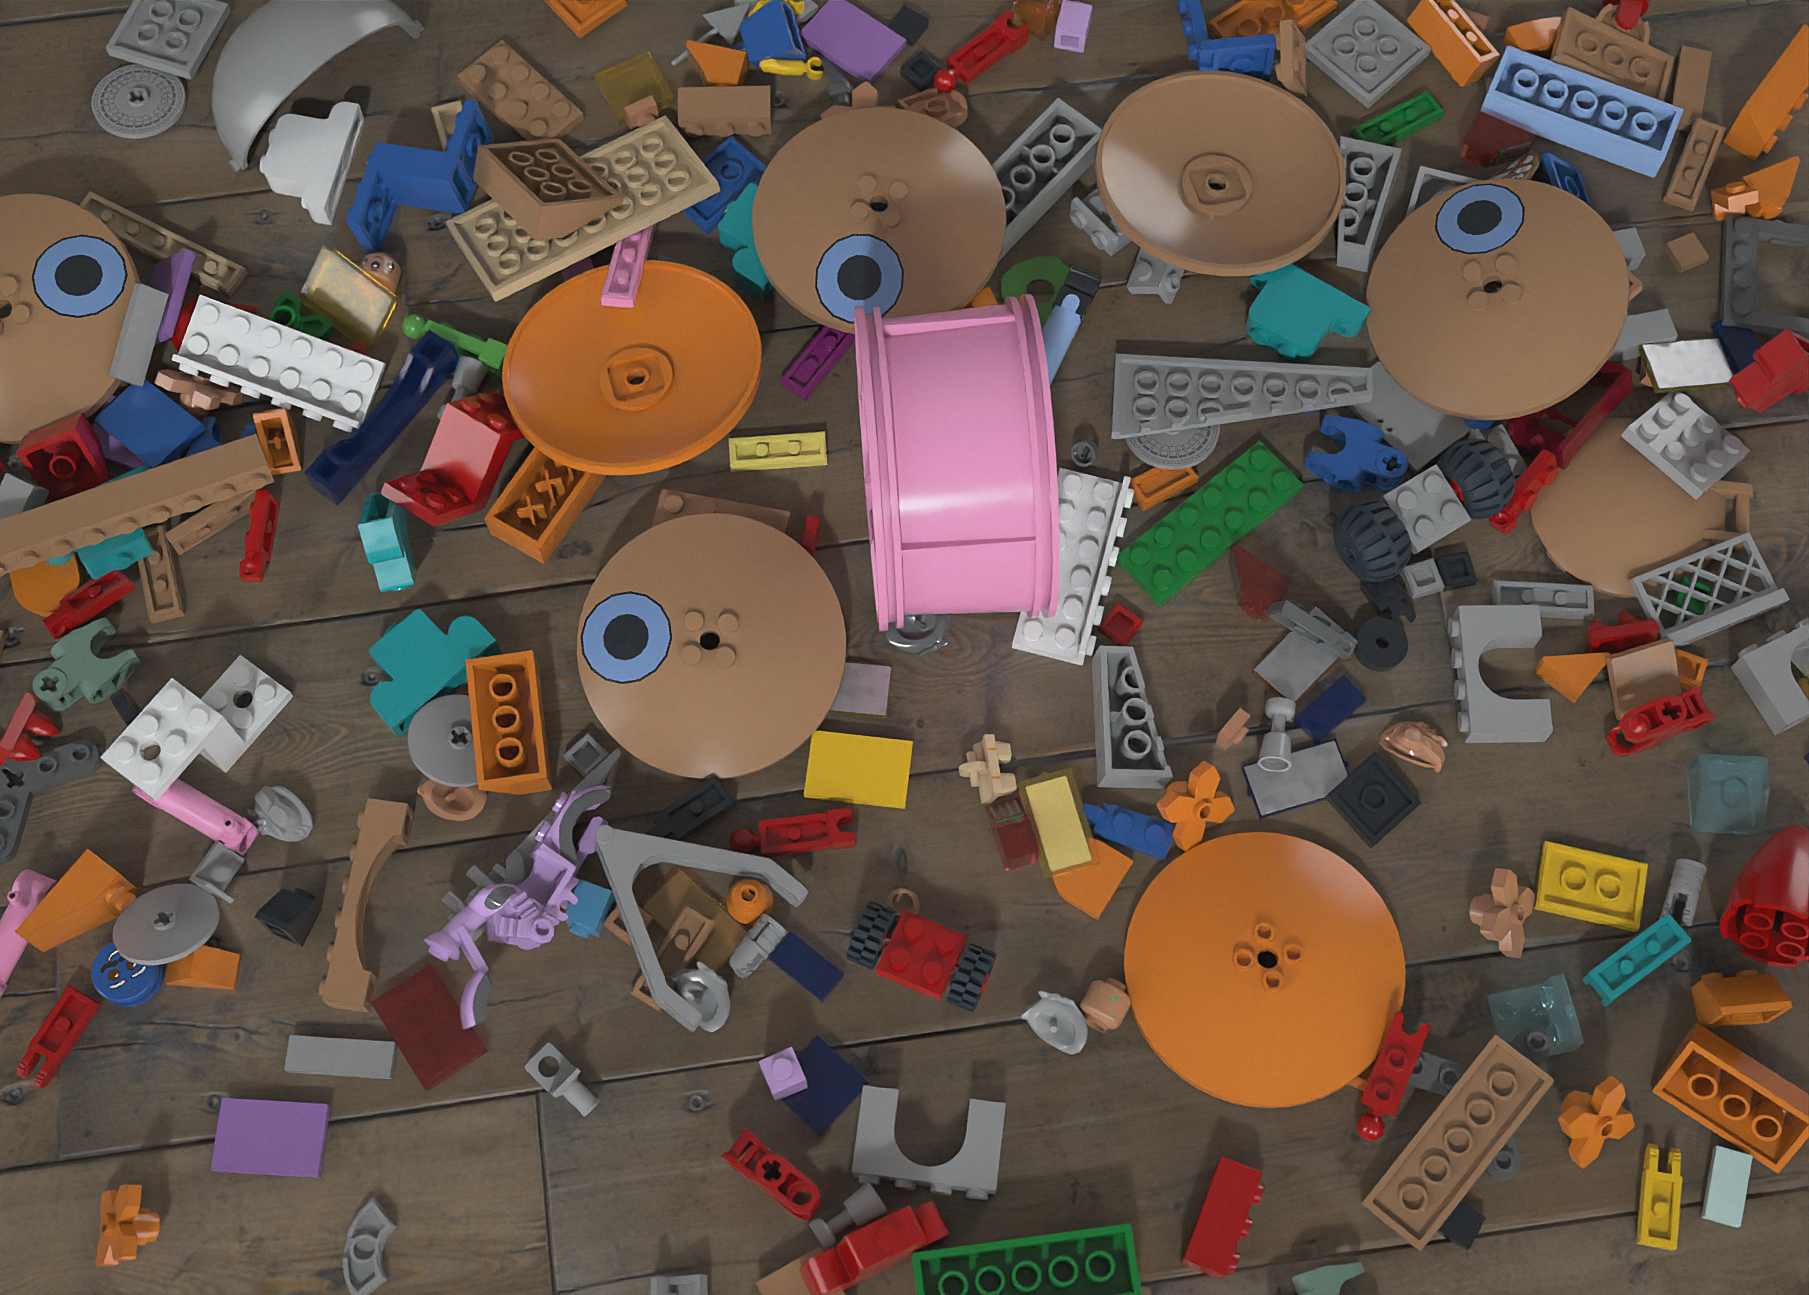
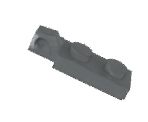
M1286 599L1270 604L1267 616L1318 648L1324 647L1342 659H1349L1358 641L1347 631H1335L1330 627L1331 623L1319 616H1311L1303 611L1304 606L1297 601Z

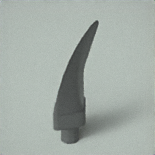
M813 52L815 57L821 59L822 66L828 72L829 95L838 106L850 107V103H852V90L856 88L852 80L838 65L823 55Z

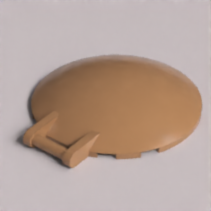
M1615 417L1607 418L1572 457L1565 470L1558 467V473L1554 481L1550 485H1544L1541 488L1534 505L1528 511L1535 535L1539 536L1547 549L1546 554L1564 573L1568 571L1583 581L1582 585H1593V590L1623 598H1637L1629 582L1632 578L1747 532L1750 533V498L1753 497V486L1748 483L1719 480L1696 500L1621 436L1626 428L1637 419ZM1574 428L1569 429L1562 436L1567 437ZM1725 498L1736 499V532L1725 531ZM1743 543L1733 546L1732 550L1746 549ZM1708 556L1704 558L1701 566L1702 570H1704L1705 567L1712 560L1711 557ZM1693 562L1690 565L1695 566L1696 562ZM1678 568L1674 571L1671 581L1679 584L1681 578L1685 576L1691 579L1692 573ZM1667 573L1661 575V577L1666 578ZM1652 580L1642 583L1647 595L1652 597L1660 595L1663 587L1662 584Z

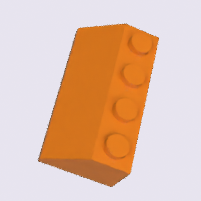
M1804 24L1766 75L1742 108L1723 143L1753 161L1758 158L1762 151L1767 154L1779 138L1774 135L1776 131L1784 132L1794 117L1789 113L1792 109L1799 111L1809 96L1805 93L1809 88L1808 25Z
M533 650L465 660L478 789L515 795L553 790L539 664Z
M1697 1022L1676 1047L1651 1091L1748 1155H1752L1753 1158L1776 1173L1783 1169L1809 1137V1094Z

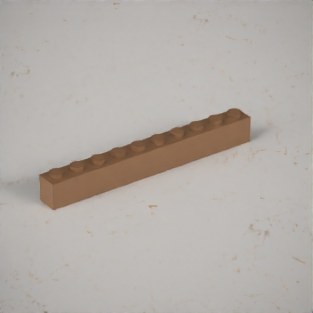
M257 434L1 519L0 577L9 572L33 567L47 559L65 556L76 549L100 544L105 539L120 534H129L137 528L153 523H161L170 517L185 512H193L208 504L226 501L235 495L249 490H258L267 484L273 483L274 479Z

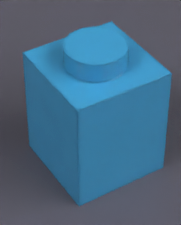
M579 879L573 893L578 898V902L575 905L569 902L565 912L568 915V919L565 922L570 926L569 931L580 937L588 938L591 934L600 938L604 928L603 923L608 918L615 902L614 895L611 890Z

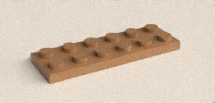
M1495 1034L1365 1198L1362 1205L1421 1252L1555 1080Z

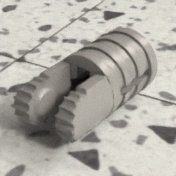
M1677 859L1675 860L1673 877L1667 889L1660 919L1668 913L1673 916L1677 899L1686 902L1682 914L1683 925L1692 926L1700 897L1701 884L1704 880L1703 876L1706 874L1707 868L1693 860Z
M764 913L754 923L752 929L747 932V935L742 938L740 945L730 957V966L735 970L736 975L742 979L750 976L760 963L767 959L769 953L775 949L774 947L779 944L782 937L787 934L786 930L777 921Z

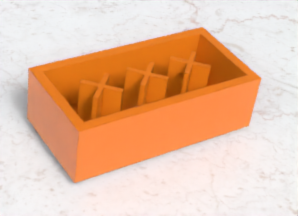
M534 447L485 516L484 520L489 532L496 538L545 565L607 475L589 473L563 465Z

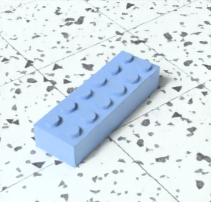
M1507 45L1479 114L1655 178L1666 157L1684 109Z

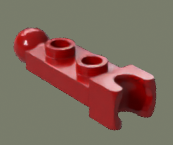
M1008 10L993 21V25L947 58V66L949 68L938 70L933 80L936 88L941 92H950L956 87L958 78L967 85L1010 52L1012 54L1028 41L1029 29L1027 25H1021L1016 29H1012L1011 18L1013 17V12Z
M852 809L827 810L824 813L758 821L759 833H753L746 828L735 830L730 837V846L734 852L749 854L755 847L761 846L762 857L825 849L853 848L856 846L855 834L839 830L841 825L852 822Z
M1398 1011L1393 1018L1360 1103L1370 1107L1369 1112L1361 1115L1356 1123L1357 1133L1367 1141H1375L1383 1135L1385 1124L1382 1117L1384 1113L1395 1117L1431 1028V1025L1422 1023L1415 1034H1406L1402 1028L1405 1017L1403 1013Z

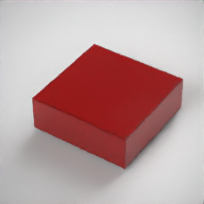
M808 515L800 545L814 558L821 532L820 518Z
M1117 602L1102 620L1100 626L1097 627V631L1117 646H1127L1141 629L1144 621Z

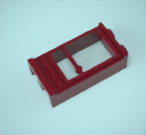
M1607 360L1600 370L1587 382L1606 392L1579 423L1559 414L1556 409L1551 410L1552 406L1536 413L1512 418L1508 423V432L1513 444L1536 457L1542 450L1546 449L1555 455L1558 467L1565 470L1572 457L1627 394L1633 392L1632 371L1620 363ZM1545 414H1548L1551 420L1558 419L1573 426L1574 429L1567 437H1564L1537 423Z

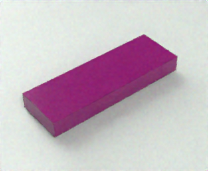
M824 325L782 376L780 385L806 402L855 342V334L832 329Z

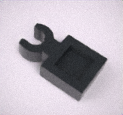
M1395 576L1380 582H1366L1362 584L1360 590L1378 616L1387 611L1390 615L1389 619L1396 622L1400 627H1402V623L1398 619L1399 615L1407 617L1410 623L1415 621L1417 617L1416 612L1409 605L1402 603L1407 599L1408 594Z

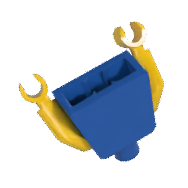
M799 0L758 1L748 15V18L743 20L739 26L743 41L732 46L731 49L746 52L747 60L749 59L750 63L766 73L802 76L803 72H806L807 77L811 80L816 81L822 78V71H813L811 69L813 66L820 67L822 65L821 59L812 57L807 63H803V60L806 59V54L794 14H800L804 11L805 2H797Z

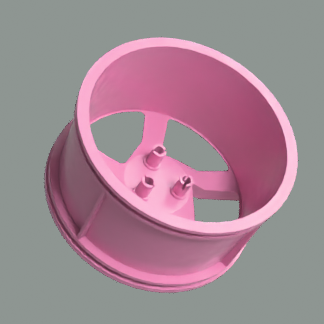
M1022 294L1019 303L1016 297H1006L1004 304L889 319L881 318L879 306L872 307L871 314H865L864 306H854L861 441L878 630L888 631V622H894L896 628H903L904 615L1026 612L1029 618H1037L1041 611L1045 619L1054 618L1058 603L1060 572L1057 465L1048 368L1039 314L1033 296L1031 294Z

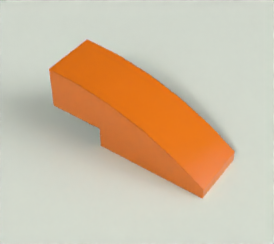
M1561 17L1543 18L1508 27L1502 42L1505 48L1508 45L1550 60Z

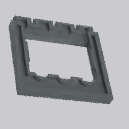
M1726 215L1723 220L1720 327L1779 335L1786 329H1789L1809 340V319L1756 312L1758 240L1794 247H1809V226Z

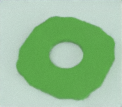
M1037 256L1015 264L1001 277V297L1004 302L1006 297H1016L1019 303L1021 295L1027 294V288L1031 283L1035 281L1048 282L1054 289V297L1047 303H1036L1041 328H1043L1070 268L1054 256Z

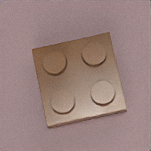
M1292 19L1280 21V32H1276L1275 35L1276 48L1280 51L1281 62L1276 63L1277 79L1282 82L1285 90H1288L1295 97L1305 98L1307 97L1306 39Z

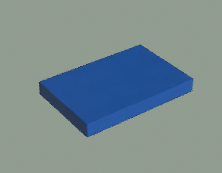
M732 135L701 160L717 180L720 192L681 210L706 235L718 226L724 217L729 203L736 201L749 183L759 185L761 177L767 168Z
M146 379L144 380L143 387L131 384L94 419L98 426L151 469L173 462L206 430L201 422Z

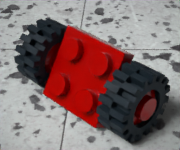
M870 901L864 909L863 915L860 917L857 928H855L853 933L854 936L847 950V960L871 970L877 965L875 974L938 1001H941L950 978L953 977L954 981L946 1001L973 1013L986 988L997 953L970 943L959 964L958 961L967 943L968 936L907 910H903L891 935L897 911Z

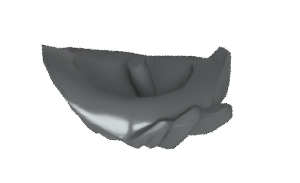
M904 615L903 628H896L894 622H888V631H884L889 642L895 647L921 656L928 654V652H935L939 647L950 643L949 640L944 639V636L947 634L946 632L951 626L950 615Z

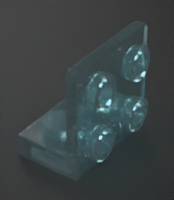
M1564 974L1550 976L1541 985L1494 993L1487 997L1496 1034L1506 1043H1509L1528 1026L1540 1025L1548 1029L1554 1037L1555 1046L1550 1056L1573 1052L1584 1044Z

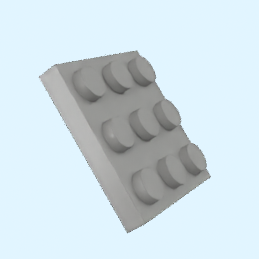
M134 0L108 42L106 50L110 56L192 80L231 13L229 4L217 0Z
M1355 0L1306 43V57L1367 108L1372 106L1422 62L1431 51L1429 45L1374 0Z
M1677 388L1673 389L1628 426L1621 435L1696 500L1750 452L1737 437L1730 434L1712 416L1705 413Z

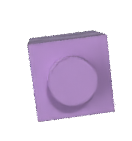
M1062 1L1055 31V48L1084 52L1093 5L1084 4L1080 1Z
M792 1047L759 1061L775 1102L808 1088L806 1078Z

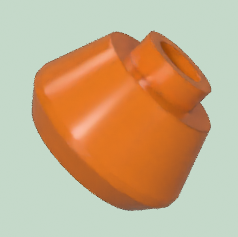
M745 878L739 880L728 891L726 898L727 909L736 921L743 924H754L763 913L766 915L770 914L773 907L772 891L766 883L759 879Z

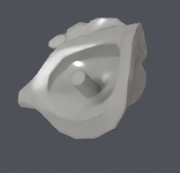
M278 785L262 787L255 795V809L247 810L249 816L254 821L253 825L257 827L262 835H270L279 840L298 842L307 838L313 829L311 814L296 795L285 787Z
M697 961L698 969H682L672 975L671 979L676 982L678 995L702 1014L703 1017L699 1026L705 1031L715 1032L724 1025L730 1012L727 982L722 976L717 975L716 970L709 969L705 963Z
M1039 991L1038 994L1042 998L1029 1005L1020 1017L1026 1019L1032 1030L1049 1045L1071 1055L1079 1053L1086 1043L1088 1030L1087 1022L1077 1008L1076 1003L1072 999H1068V997H1062L1059 993L1050 994L1046 991Z

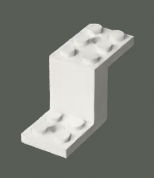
M239 655L201 699L171 678L100 758L153 800L157 801L199 753L227 773L292 699L293 695L243 656ZM243 694H251L253 696L249 706L245 708L236 707V701L239 696ZM152 745H159L161 748L159 756L154 760H145L144 752Z

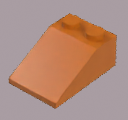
M87 849L14 932L42 952H45L117 918L136 899V895L140 890L96 854Z

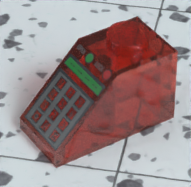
M1479 111L1458 156L1465 158L1472 164H1479L1488 168L1513 161L1529 152L1536 135Z
M1236 544L1229 559V566L1238 605L1242 607L1248 616L1254 619L1260 618L1266 622L1269 619L1267 611L1270 604L1282 601L1288 592L1292 580Z
M1014 798L986 806L987 817L1005 872L1037 863L1040 850L1030 819L1019 799Z

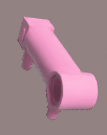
M179 778L170 785L157 801L153 800L137 786H134L132 789L136 795L158 809H163L244 856L260 833L247 818H242L239 814Z
M30 869L23 870L16 878L12 890L7 894L10 903L0 919V998L8 986L6 984L29 943L14 931L59 882Z

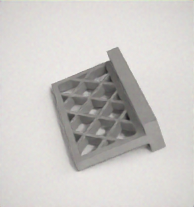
M1749 532L1634 577L1629 581L1647 619H1654L1659 627L1658 641L1665 638L1673 640L1674 650L1777 609L1790 600L1784 588L1778 590ZM1743 543L1749 555L1746 564L1730 558L1733 546ZM1725 550L1724 555L1718 553V552H1721V551ZM1709 556L1721 561L1717 575L1701 569L1704 558ZM1696 562L1695 566H1692L1690 564ZM1727 564L1743 570L1739 584L1723 578ZM1680 568L1692 573L1689 587L1671 581L1676 569ZM1667 573L1666 578L1661 577V575ZM1749 573L1760 577L1766 589L1756 592L1746 588L1745 584ZM1698 576L1714 582L1710 596L1693 590ZM1652 580L1662 584L1663 587L1659 599L1647 595L1642 583ZM1720 585L1736 591L1732 603L1727 604L1715 599ZM1668 588L1686 593L1681 608L1664 602ZM1742 594L1747 595V597L1741 599ZM1691 597L1707 603L1703 615L1699 616L1686 611ZM1713 606L1718 607V609L1711 611ZM1661 608L1678 615L1673 627L1664 629L1659 619ZM1684 617L1690 619L1682 623Z

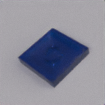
M817 1035L797 1056L808 1088L783 1098L781 1101L817 1135L822 1137L862 1093L863 1085L868 1086L869 1082Z

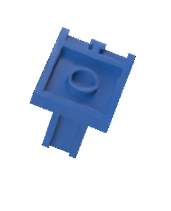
M1177 0L1178 13L1184 15L1182 20L1184 37H1189L1187 45L1189 60H1194L1196 71L1234 72L1267 82L1270 81L1276 47L1274 34L1209 40L1200 0Z

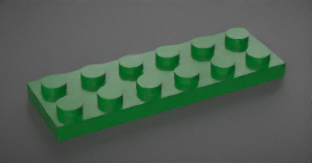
M1259 440L1118 554L1116 563L1160 608L1303 490L1304 484Z

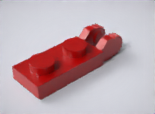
M69 985L29 1043L28 1047L30 1048L17 1066L16 1074L22 1078L28 1077L39 1063L42 1054L48 1059L35 1077L34 1084L41 1089L46 1088L56 1075L59 1065L63 1064L102 1004Z

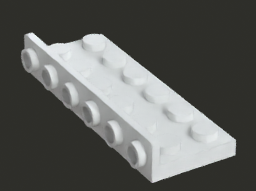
M202 295L198 298L178 355L173 354L171 359L180 363L178 369L198 376L200 370L211 375L209 380L227 388L230 382L242 386L241 393L257 399L260 398L261 393L273 397L271 404L286 408L287 410H290L291 406L295 405L304 409L303 416L320 422L322 416L335 420L333 427L350 433L353 427L360 430L363 429L386 367L385 363Z
M1063 468L1059 469L1057 481L1060 572L1056 614L1054 618L1045 619L1041 611L1037 618H1029L1026 612H1021L1012 648L1082 666L1085 655L1092 656L1097 638L1091 635L1093 625L1100 626L1104 607L1099 606L1101 595H1108L1112 577L1106 576L1108 566L1115 567L1119 553V547L1114 546L1116 536L1123 537L1127 518L1121 517L1123 508L1130 509L1134 495V489L1129 488L1131 477L1124 476L1123 483Z

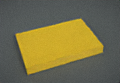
M815 730L811 738L804 798L905 809L913 741Z
M1545 841L1542 844L1533 909L1637 932L1640 928L1648 864Z

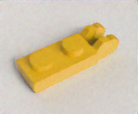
M1648 1143L1644 1155V1171H1642L1636 1244L1673 1251L1676 1250L1678 1242L1683 1176H1680L1681 1151L1678 1148L1671 1147L1667 1154L1666 1173L1657 1172L1658 1145Z

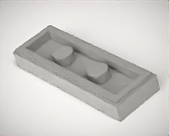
M135 283L109 372L110 377L143 387L169 294L141 283Z
M1493 580L1491 584L1492 605H1539L1540 617L1592 620L1595 616L1593 585Z
M289 1035L284 1071L287 1073L392 1079L397 1044L389 1041Z

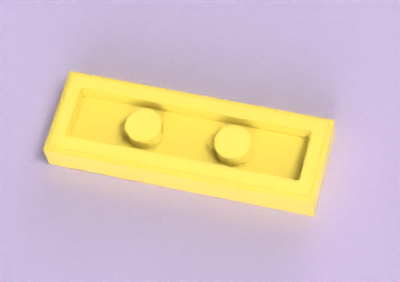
M825 431L729 438L731 472L827 465Z

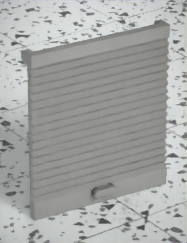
M1380 361L1371 367L1373 368L1372 401L1347 405L1362 421L1378 427L1384 433L1382 441L1388 447L1403 452L1407 457L1408 467L1415 473L1419 472L1429 462L1436 459L1438 455H1441L1457 441H1460L1462 437H1465L1466 434L1474 430L1466 425L1463 418L1436 411L1407 394L1392 379Z

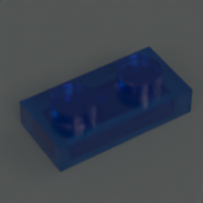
M1343 675L1295 717L1294 722L1318 745L1365 704L1367 698Z

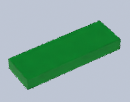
M1427 90L1352 129L1350 136L1357 140L1391 146L1443 119L1445 111Z

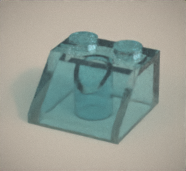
M1698 754L1687 765L1691 831L1758 835L1762 833L1770 795L1768 757Z

